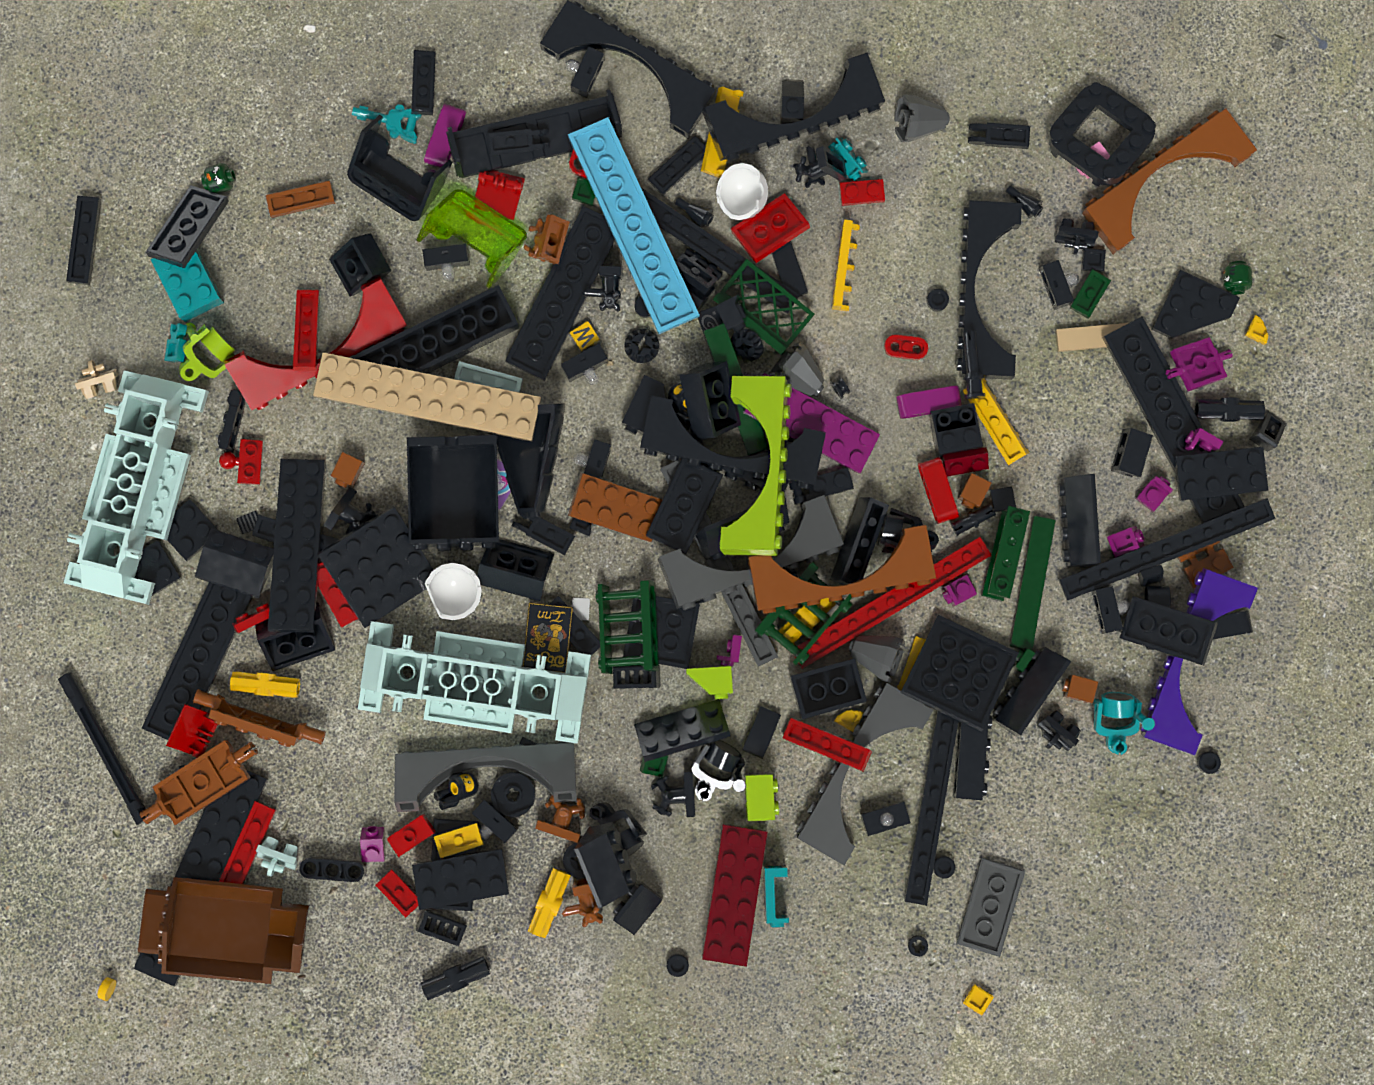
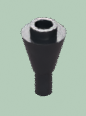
M1012 185L1007 188L1006 193L1012 196L1017 203H1022V210L1029 219L1033 216L1036 218L1043 210V206H1041L1042 200L1021 193Z
M680 197L675 202V205L685 210L701 228L705 225L709 226L714 218L712 214L713 209L693 203L690 204Z

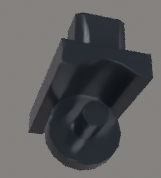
M1064 218L1056 233L1055 243L1065 244L1064 247L1072 248V254L1077 255L1079 249L1094 248L1099 231H1095L1093 222L1086 221L1082 223L1081 228H1074V221Z
M1057 710L1043 718L1037 726L1044 731L1042 736L1048 740L1045 744L1047 749L1054 745L1058 750L1063 747L1069 751L1079 742L1077 738L1081 730L1073 724H1070L1066 729L1061 726L1060 723L1064 717Z

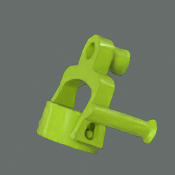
M185 324L187 325L186 334L190 339L183 345V351L188 359L179 366L181 377L185 381H193L201 373L209 378L217 377L226 369L224 361L235 355V348L213 326L208 329L204 324L196 332L195 324ZM199 340L221 361L216 368L208 367L193 353L192 347Z

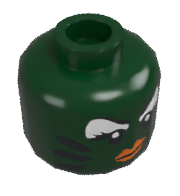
M219 163L206 167L204 174L201 175V181L205 190L219 194L230 191L233 188L236 175L232 168L229 169L225 163Z
M1244 261L1230 262L1223 271L1224 288L1231 291L1234 295L1244 294L1246 290L1252 287V268Z

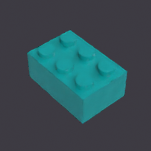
M198 249L185 268L154 258L150 259L179 318L184 322L224 303Z

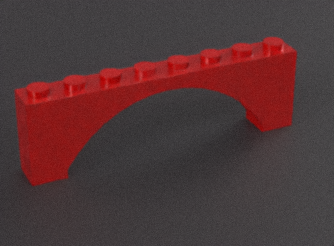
M380 276L361 286L363 296L356 322L344 341L329 354L349 358L364 351L365 348L372 344L374 346L385 341L384 338L391 334L395 336L404 331L403 327L407 326ZM243 350L225 360L224 365L252 411L255 408L257 410L265 408L269 405L268 401L274 398L277 400L288 394V390L294 387L299 389L308 383V379L314 376L317 378L321 358L317 359L316 371H294L293 365H277L263 362L246 355Z

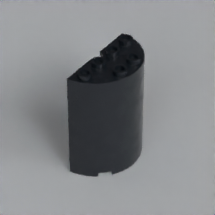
M496 435L407 437L409 545H413L414 550H427L428 547H437L438 551H451V547H459L461 551L474 550V546L495 548V544L499 543Z

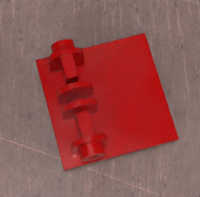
M494 170L490 172L484 171V173L480 172L472 210L514 220L525 178Z
M185 704L166 746L192 754V756L198 758L205 753L208 747L205 742H211L207 737L214 736L209 732L214 733L218 724L214 722V719L208 718L210 713Z

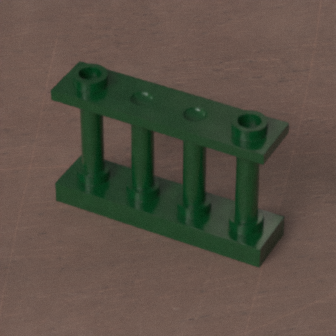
M1008 506L1007 511H1001L981 597L1001 602L1004 601V597L1010 599L1030 511Z
M813 562L799 577V579L812 584L828 586L818 578L819 575L816 572L819 567ZM851 594L846 599L833 601L839 607L832 616H829L817 605L807 606V602L801 603L825 623L817 634L789 611L790 609L785 610V606L776 607V612L769 613L754 632L759 637H762L764 634L770 635L796 657L792 662L794 666L798 662L803 665L810 656L808 650L841 611L845 614L853 605L850 601L852 599ZM778 617L786 619L811 640L803 650L798 648L775 628L776 626L773 623Z
M650 580L640 581L638 589L609 591V586L598 584L595 598L599 604L601 656L598 658V666L601 673L613 674L612 667L642 665L644 670L650 672L659 671L655 582ZM639 598L641 600V609L639 611L610 613V600ZM634 620L642 622V631L638 634L611 635V622ZM638 642L643 644L641 656L612 658L611 644Z

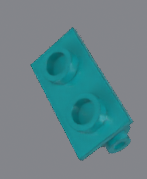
M837 137L836 141L838 144L833 142L828 146L832 152L847 161L845 168L849 179L856 181L861 177L860 172H869L866 169L867 163L860 155H855L852 151L854 147L848 139Z

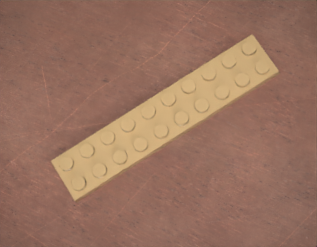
M328 353L322 354L313 394L317 398L527 441L533 440L538 416V405L541 402V397Z

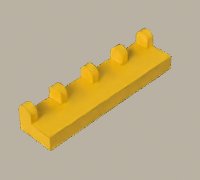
M719 87L715 103L726 100L727 105L739 113L740 97H743L744 92ZM709 132L701 172L720 178L725 171L727 160L720 161Z
M844 219L842 224L832 310L849 311L850 306L842 305L844 292H852L851 286H845L847 270L854 271L855 269L854 265L847 264L849 249H857V244L850 243L852 230H860V225L853 224L852 220Z
M983 378L982 391L985 393V397L968 400L970 403L975 404L977 415L1005 461L1010 465L1030 452L1025 448L1019 438L1020 435L1014 430L1007 414L1003 412L996 400V396L992 394L986 384L987 381ZM967 388L963 390L965 395H967Z

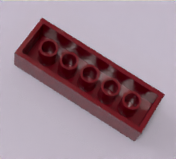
M722 824L702 960L747 967L768 833L765 830Z

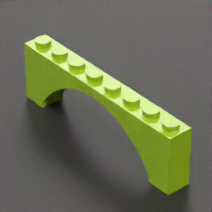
M732 376L731 399L734 404H740L750 411L766 432L770 447V469L766 484L751 508L728 527H721L720 550L724 555L777 556L778 549H781L782 537L779 535V527L783 526V513H780V507L785 502L782 483L786 482V470H783V462H787L788 455L787 448H784L785 440L789 438V428L786 427V419L790 418V405H787V400L792 394L791 384L788 383L785 376Z

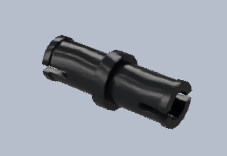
M988 503L973 513L970 511L967 513V516L951 523L950 525L954 529L953 531L956 536L972 527L977 528L980 523L996 516L991 504Z

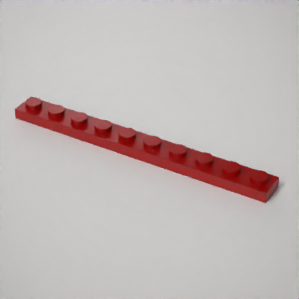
M981 537L935 563L936 578L930 579V584L918 586L917 582L908 583V588L898 590L893 588L828 627L808 650L810 656L803 665L798 662L801 669L992 556ZM808 639L797 647L803 650L811 640Z

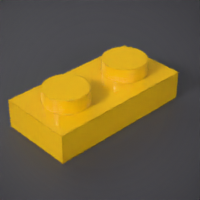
M478 823L434 836L440 858L484 845Z

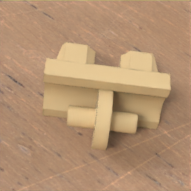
M93 360L88 361V368L82 369L83 376L91 374V376L77 380L78 382L75 383L77 390L81 389L86 399L98 395L95 384L98 383L103 384L105 393L118 389L116 380L118 376L117 369L98 373L105 370L104 364L96 365Z

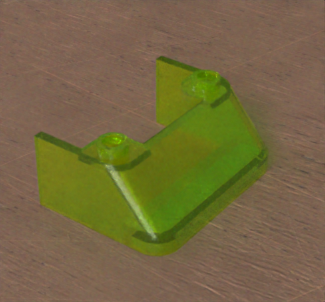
M455 189L426 215L416 241L420 243L430 233L441 240L449 239L454 235L487 257L485 268L491 275L486 287L490 288L506 272L523 246L527 233L523 228L464 190Z

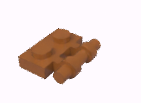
M1220 541L1177 557L1180 563L1188 560L1190 566L1184 568L1183 571L1193 589L1197 586L1194 584L1198 572H1202L1203 568L1219 574L1234 568L1224 549L1215 552L1213 546L1220 543ZM1205 551L1207 557L1198 561L1196 555Z

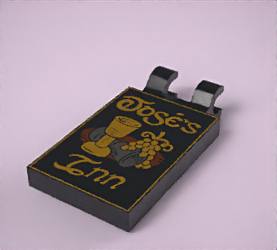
M529 602L525 635L526 645L522 667L535 668L537 655L547 656L544 670L566 672L573 607Z

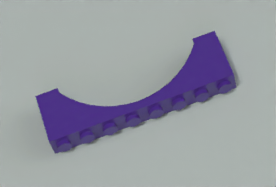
M1203 568L1202 572H1198L1194 584L1197 586L1194 593L1191 592L1187 599L1189 607L1186 613L1213 621L1236 609L1243 607L1250 609L1258 588ZM1167 655L1163 664V668H1165L1163 677L1159 676L1156 682L1155 689H1158L1155 698L1151 697L1147 708L1150 710L1148 718H1152L1155 721V726L1147 731L1143 729L1141 724V735L1144 738L1195 756L1203 734L1195 730L1182 703L1180 671L1183 659Z

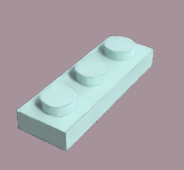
M460 361L454 377L455 380L519 393L523 378Z

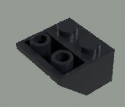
M974 403L930 412L936 457L983 447Z
M643 882L640 885L635 883L631 891L627 893V896H629L628 900L625 903L621 900L612 912L615 914L613 921L633 935L637 933L663 900L662 897Z

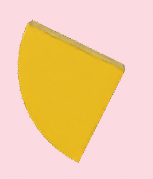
M1255 315L1245 336L1265 345L1268 341L1267 329L1263 320Z
M858 710L842 712L834 719V722L853 732L861 720L863 712Z

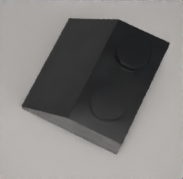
M371 233L352 237L329 259L350 297L361 292L362 285L379 276L383 279L392 271Z

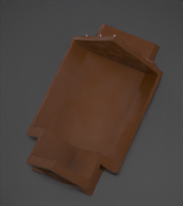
M174 877L172 886H168L167 891L145 890L138 953L158 954V964H162L161 974L271 984L273 971L300 973L309 905L282 903L283 888Z

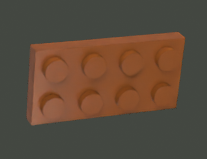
M580 473L568 516L652 542V539L647 538L646 534L661 505L662 499Z

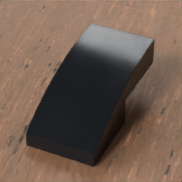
M761 706L742 750L763 759L781 714Z

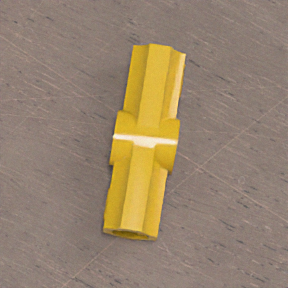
M829 598L820 599V604L816 605L827 613L836 603L833 601L829 602ZM805 606L794 614L810 629L821 621ZM789 622L779 630L792 643H795L803 635Z
M236 671L232 672L230 690L249 692L261 696L274 697V695L298 698L300 679L279 677L276 674H251Z
M553 868L545 890H542L536 904V912L528 932L546 938L553 918L557 916L562 904V896L571 877L570 874Z

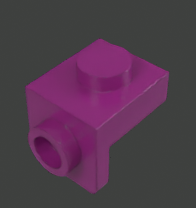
M368 826L362 828L360 836L362 862L385 861L384 827Z

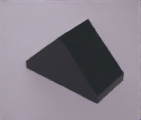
M1268 411L1249 440L1259 447H1263L1268 452L1279 444L1287 423Z

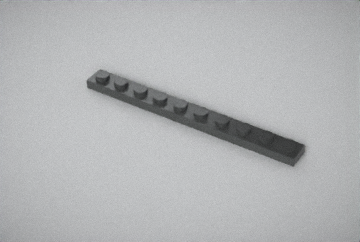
M680 459L660 468L668 486L681 462ZM707 512L703 517V520L697 530V533H699L704 527L712 524ZM696 536L694 537L708 567L723 571H735L728 555L717 560H713V557L706 560ZM743 585L737 586V591L727 595L724 594V591L721 592L757 666L759 667L778 658L769 637L765 634L759 637L754 632L761 621Z

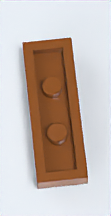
M330 181L266 195L271 218L336 204Z

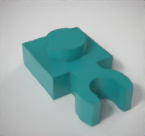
M180 323L177 325L171 324V339H167L164 361L171 363L184 362L186 355L183 351V345L187 342V340H184L187 325Z

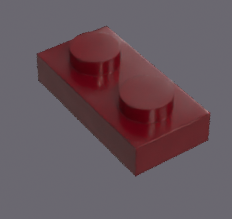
M983 447L943 455L946 476L989 469L987 448Z

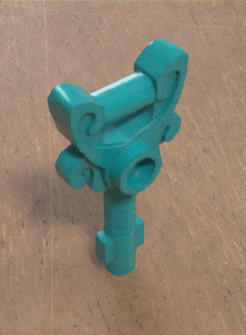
M398 104L395 110L391 109L388 115L370 111L365 106L353 107L352 115L357 116L358 120H374L380 114L383 116L382 123H386V129L390 131L389 135L391 138L395 139L400 136L410 143H417V135L414 130L416 121L422 115L411 114V108L405 110L403 105ZM404 118H408L406 130L401 127V122Z

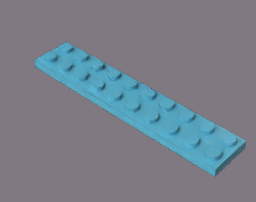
M607 117L568 134L572 147L658 334L698 318L697 308L609 118Z

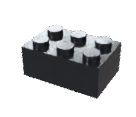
M727 361L705 363L679 374L694 439L715 438L741 425L737 404H734L731 399L732 381Z
M855 658L789 677L801 720L867 702Z

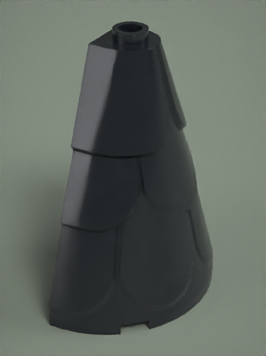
M565 403L538 405V416L532 441L494 434L497 437V450L506 472V480L518 513H527V517L541 516V512H544L546 509L554 478L553 470L564 421Z

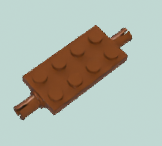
M198 689L194 696L193 703L212 708L208 718L214 719L216 724L222 726L229 724L235 726L237 731L243 733L250 731L256 733L257 737L270 740L271 738L277 740L278 744L282 746H295L302 739L321 745L326 735V731L307 726L308 723L301 722L294 725L227 703L225 697L220 694L216 696Z
M224 740L154 785L152 788L157 794V800L155 804L140 812L141 818L148 816L143 821L149 824L163 814L169 816L174 825H178L250 779L251 777L245 769L243 762L257 755L258 749L253 750L252 748L255 745L249 742L235 752L229 740Z

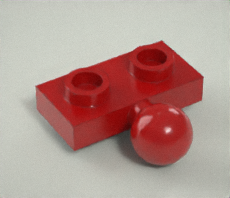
M240 439L239 457H236L231 452H224L219 457L220 466L224 469H232L238 466V484L260 485L263 441Z

